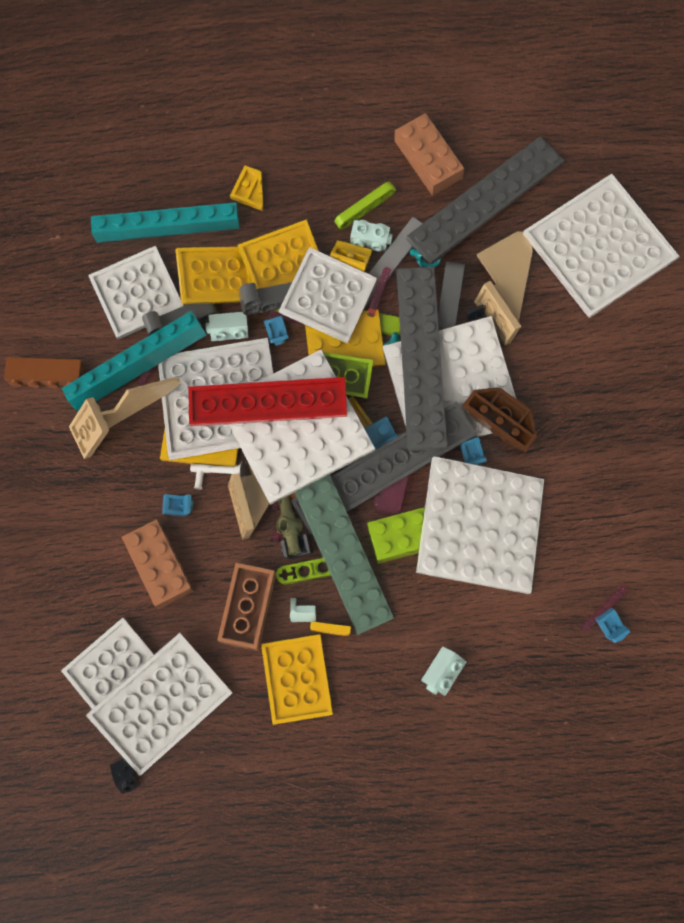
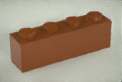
M6 357L4 379L13 387L28 385L33 388H39L40 386L58 388V386H66L83 376L85 365L81 360Z

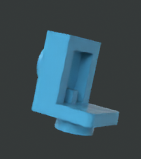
M282 315L264 320L271 344L280 345L285 343V339L289 337Z
M478 436L472 437L460 444L465 463L481 466L483 465L482 462L487 461Z
M163 495L162 514L185 517L193 510L191 495Z
M613 608L608 609L595 618L605 637L614 643L622 641L630 633L629 628L623 625Z

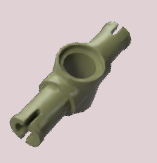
M286 496L279 500L281 515L277 520L276 527L277 531L283 534L286 539L288 554L297 555L301 553L298 536L303 526L301 519L296 517L292 510L290 496Z

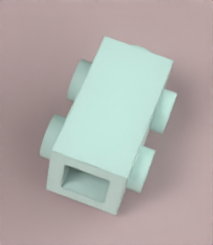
M354 220L350 242L353 245L371 248L374 251H386L387 245L392 243L393 234H390V227L385 224H373L366 220Z
M243 312L209 315V323H206V332L211 334V341L248 338L247 317Z
M442 646L421 681L428 685L426 689L436 695L439 692L446 696L466 661L455 652Z

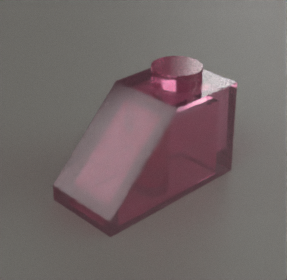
M407 477L381 490L380 496L376 495L373 507H376V513L386 516L400 514L408 483Z

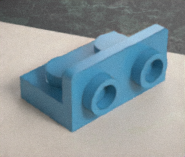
M387 416L364 428L375 450L399 436L395 433Z

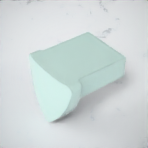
M291 598V622H316L315 606H297L296 598Z

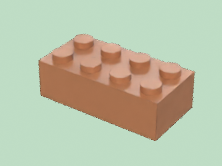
M426 113L395 130V143L432 196L463 179L464 167Z
M157 519L122 536V540L145 588L157 609H161L194 592L161 523Z
M235 563L217 639L218 642L259 651L276 577L274 570Z

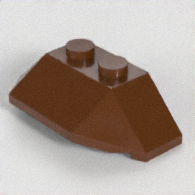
M500 387L473 390L462 405L478 423L504 442L524 452L527 451L537 437L532 410Z

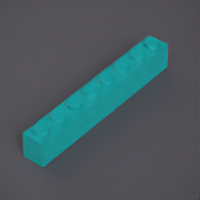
M236 202L91 216V232L96 242L240 229L239 212Z
M191 310L64 386L62 390L67 401L78 412L86 399L94 397L95 402L205 337L206 333Z

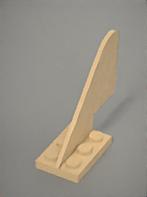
M520 231L513 233L477 254V257L496 284L493 285L491 281L485 283L474 302L477 306L482 304L485 306L484 313L487 317H492L497 336L504 346L511 343L521 328L519 318L532 257V245L523 235V232Z
M173 377L127 389L114 409L101 412L100 406L96 404L94 397L86 399L69 426L83 458H90L109 432L110 427L173 391L180 384V379Z
M250 464L251 475L240 477L239 473L232 474L228 484L242 540L250 538L270 504Z

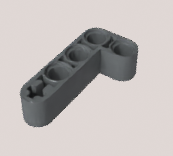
M446 261L438 312L439 330L456 325L465 264Z
M292 282L257 289L255 283L242 285L239 288V300L243 314L251 315L280 309Z
M215 303L187 304L161 316L156 311L148 312L143 315L142 320L150 336L191 310L200 325L209 321V315L219 314Z

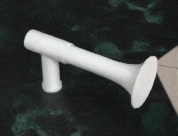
M244 461L238 466L230 467L192 463L190 467L191 472H197L194 489L202 490L204 473H239L240 477H244Z

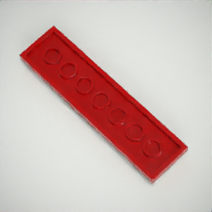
M345 377L188 387L190 427L347 417Z

